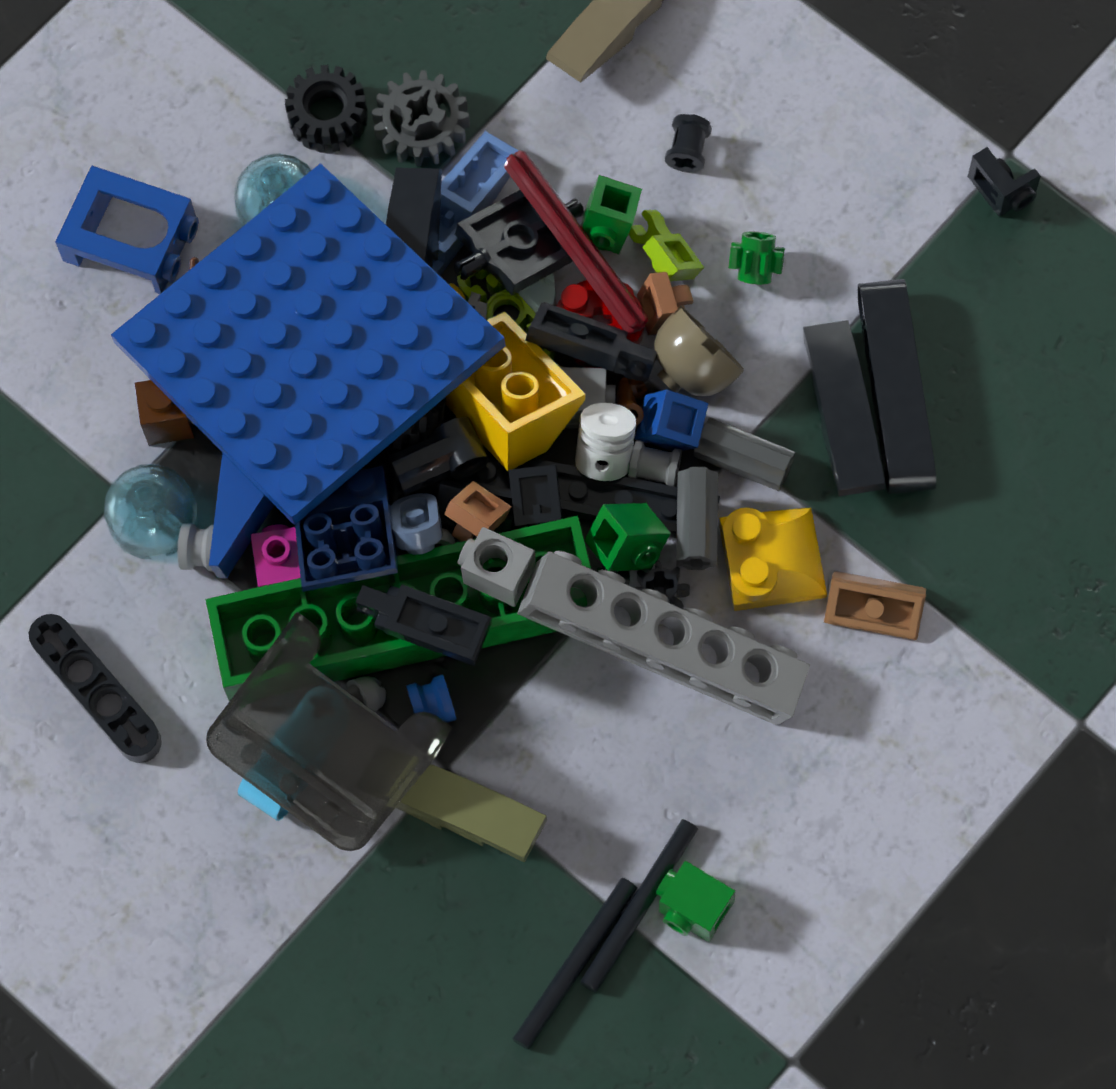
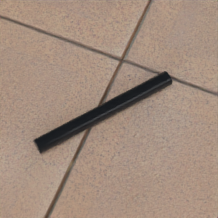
M684 819L680 821L583 976L580 983L585 988L597 993L655 900L657 889L670 869L673 870L698 831V828Z
M621 877L513 1037L517 1044L527 1050L530 1049L637 890V887L632 882Z

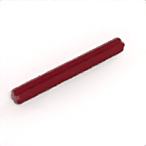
M519 150L508 156L504 164L505 170L623 330L632 335L643 329L648 321V316L525 151Z

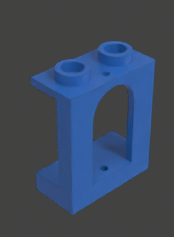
M91 165L55 243L62 260L66 263L80 267L83 258L151 280L155 293L161 294L167 282H173L177 277L181 266L180 254L185 243H191L195 238L199 219L196 217L191 198ZM112 197L156 211L163 215L168 222L167 235L163 241L154 247L146 249L96 234V231Z

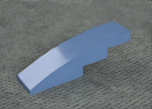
M486 131L441 183L438 261H433L432 269L439 276H441L464 245L455 235L457 223L493 204L510 177L504 168V164L508 156L519 151Z

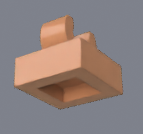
M667 272L650 273L636 295L643 311L648 316V321L645 324L648 335L657 334L666 319L680 306L685 309L684 305H690L694 302L689 285L671 287Z
M472 481L450 500L444 515L457 523L452 536L462 542L467 541L469 538L473 539L474 535L478 536L482 527L494 531L506 520L512 506Z

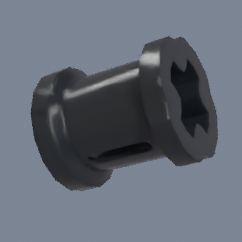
M694 114L676 115L672 122V127L675 131L672 148L666 151L665 163L669 167L681 172H699L704 168L705 164L702 152L705 138L711 135L712 127L710 121Z

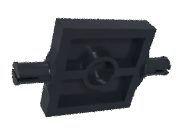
M521 190L457 223L455 235L472 253V255L454 264L457 276L461 274V280H466L477 272L486 270L511 295H514L573 262ZM574 198L565 204L575 219L583 216L584 208L581 202L578 204L577 199Z

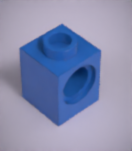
M670 390L645 395L642 407L644 417L641 423L638 424L635 440L673 451L675 448L682 449V451L698 448L709 403Z

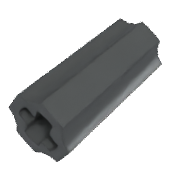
M709 417L703 426L698 448L694 449L693 456L780 491L789 475L795 458V452Z
M689 467L686 470L678 471L676 566H682L688 570H705L706 568L717 566L718 472L711 471L707 467Z

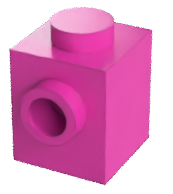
M277 524L263 528L261 533L251 534L258 587L300 578L295 527L289 528L287 525Z

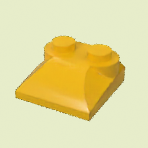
M745 507L731 512L727 517L719 518V528L734 611L827 598L812 508L760 512L754 508Z

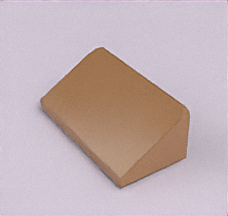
M834 571L824 623L917 640L926 597V588Z

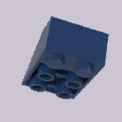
M383 466L359 470L295 524L303 592L398 573V547L395 543L391 523V505L393 501Z

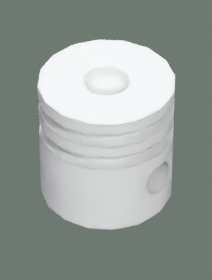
M597 403L583 410L580 415L575 457L576 467L583 475L599 481H613L621 479L628 474L636 428V419L630 410L614 403ZM597 461H606L608 462V464L600 465L597 463Z

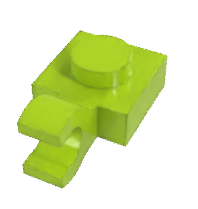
M655 209L644 210L641 214L647 221V232L642 225H632L629 232L630 238L638 244H645L642 248L652 260L654 270L657 273L667 272L670 282L695 279L705 267L680 233L672 234L669 231L664 217L659 211Z

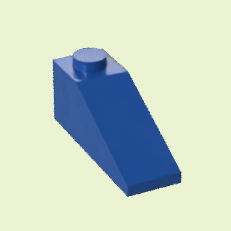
M223 452L209 558V567L217 578H227L250 544L251 534L257 533L274 507V504Z

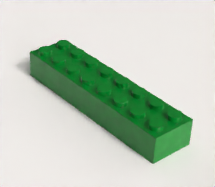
M578 516L498 533L533 549L536 562L549 551L552 553L563 551L575 555L582 561V566L591 569ZM467 541L436 547L424 554L398 556V573L305 592L302 591L301 578L205 599L222 685L230 705L445 657L443 654L385 634L384 631L374 627L375 618L356 610L357 605L355 602L362 585L386 594L390 586L400 588L401 585H405L491 617L492 624L482 648L556 632V630L517 614L528 583L515 607L465 585L458 559ZM492 558L487 560L482 568L489 572H498L507 563L502 559ZM571 587L570 596L573 602L580 607H587V598L583 591Z

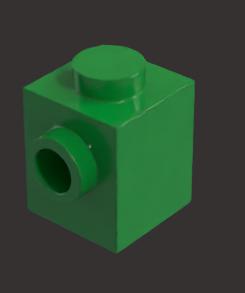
M602 175L598 176L586 204L580 225L598 250L620 254L634 223L642 192L641 188Z
M647 503L603 504L584 541L607 571L651 570L659 559L660 553L671 533Z
M686 860L678 872L672 869L667 872L656 892L661 897L659 913L665 916L663 922L668 927L684 936H688L689 932H692L707 942L711 941L735 902L734 889Z

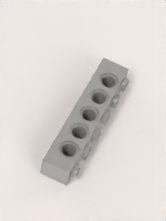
M549 551L536 562L518 610V615L774 725H778L793 717L811 665L797 659L798 655L793 650L779 645L769 647L755 641V636L743 628L734 626L725 628L711 622L712 617L699 609H681L668 603V597L658 591L651 589H642L640 591L624 584L625 579L614 572L607 570L596 572L582 566V561L570 553L563 551L552 553ZM571 587L583 591L587 598V607H580L573 602L570 596ZM615 606L622 607L628 612L631 620L630 626H624L617 621L614 615ZM659 625L666 626L671 630L674 637L673 645H668L660 639L658 635ZM702 643L708 644L714 649L717 656L716 664L708 662L703 657ZM746 662L753 664L759 672L758 683L752 681L746 675Z

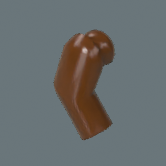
M623 377L616 384V404L627 408L633 413L637 426L643 420L644 413L637 404L636 399L645 398L649 391L644 382Z

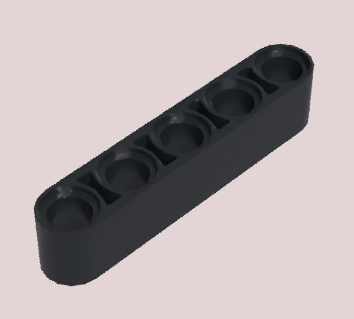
M904 279L859 283L857 285L858 308L887 493L890 495L935 490V461L906 282Z

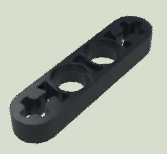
M46 614L37 618L31 624L28 635L29 641L39 658L125 758L135 763L148 762L159 753L162 741L161 735L151 718L64 618L55 614ZM50 629L53 633L59 632L58 637L63 646L68 650L62 657L50 642L44 643L45 638L42 634L46 630ZM78 660L89 661L93 664V672L87 680L77 683L68 678L69 667ZM106 694H116L122 698L121 709L113 716L106 717L97 712V703ZM128 719L141 735L149 731L145 736L148 744L142 749L137 744L129 748L132 740L122 726Z

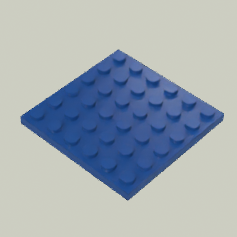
M321 163L111 334L114 343L294 525L506 346L505 338Z

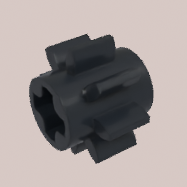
M656 561L655 569L650 570L648 573L642 570L637 571V581L642 587H635V589L641 591L642 589L655 590L656 587H664V592L669 599L668 603L684 609V605L678 598L690 595L689 584H678L680 578L679 567L670 571L662 568L660 561Z

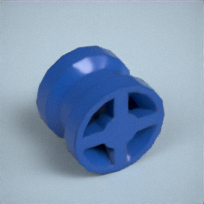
M443 675L433 677L431 683L421 686L417 683L406 685L420 731L428 729L432 722L443 720L447 723L456 720Z

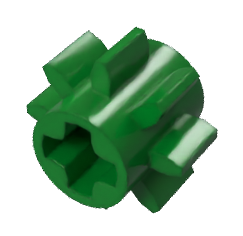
M757 231L742 233L741 243L732 242L728 268L738 269L737 279L741 282L757 285L771 283L772 273L782 274L785 248L775 247L776 236Z

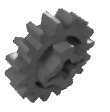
M421 70L419 80H412L408 73H404V84L398 86L390 80L387 83L389 96L378 94L376 97L378 108L372 110L373 122L376 124L374 126L376 139L383 140V149L386 154L397 149L398 162L400 163L407 160L408 156L414 157L416 167H421L423 158L430 156L431 161L435 165L439 164L440 152L444 151L446 154L453 156L455 154L453 141L464 143L466 140L464 128L470 127L466 97H459V88L456 83L445 87L444 75L439 74L434 81L428 80L426 70ZM441 103L448 108L451 114L450 118L446 117V111L440 109ZM392 119L396 120L397 126L402 128L401 134L394 129Z

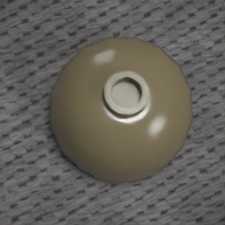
M682 306L672 313L658 330L654 342V350L657 352L656 358L663 369L657 375L673 392L678 393L683 388L694 396L708 397L722 392L744 372V368L717 339L715 340L705 330V327Z

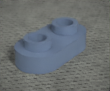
M428 493L412 494L396 500L391 505V523L396 546L401 550H407L409 554L413 555L424 554L434 549L435 544L442 538L441 518L436 497Z

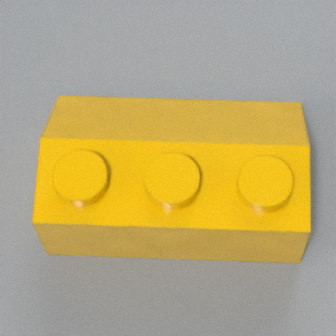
M503 312L487 321L504 336L506 346L448 394L445 405L457 418L468 417L471 420L481 443L509 471L547 452L584 403L585 393L537 344L526 341V332L506 312Z

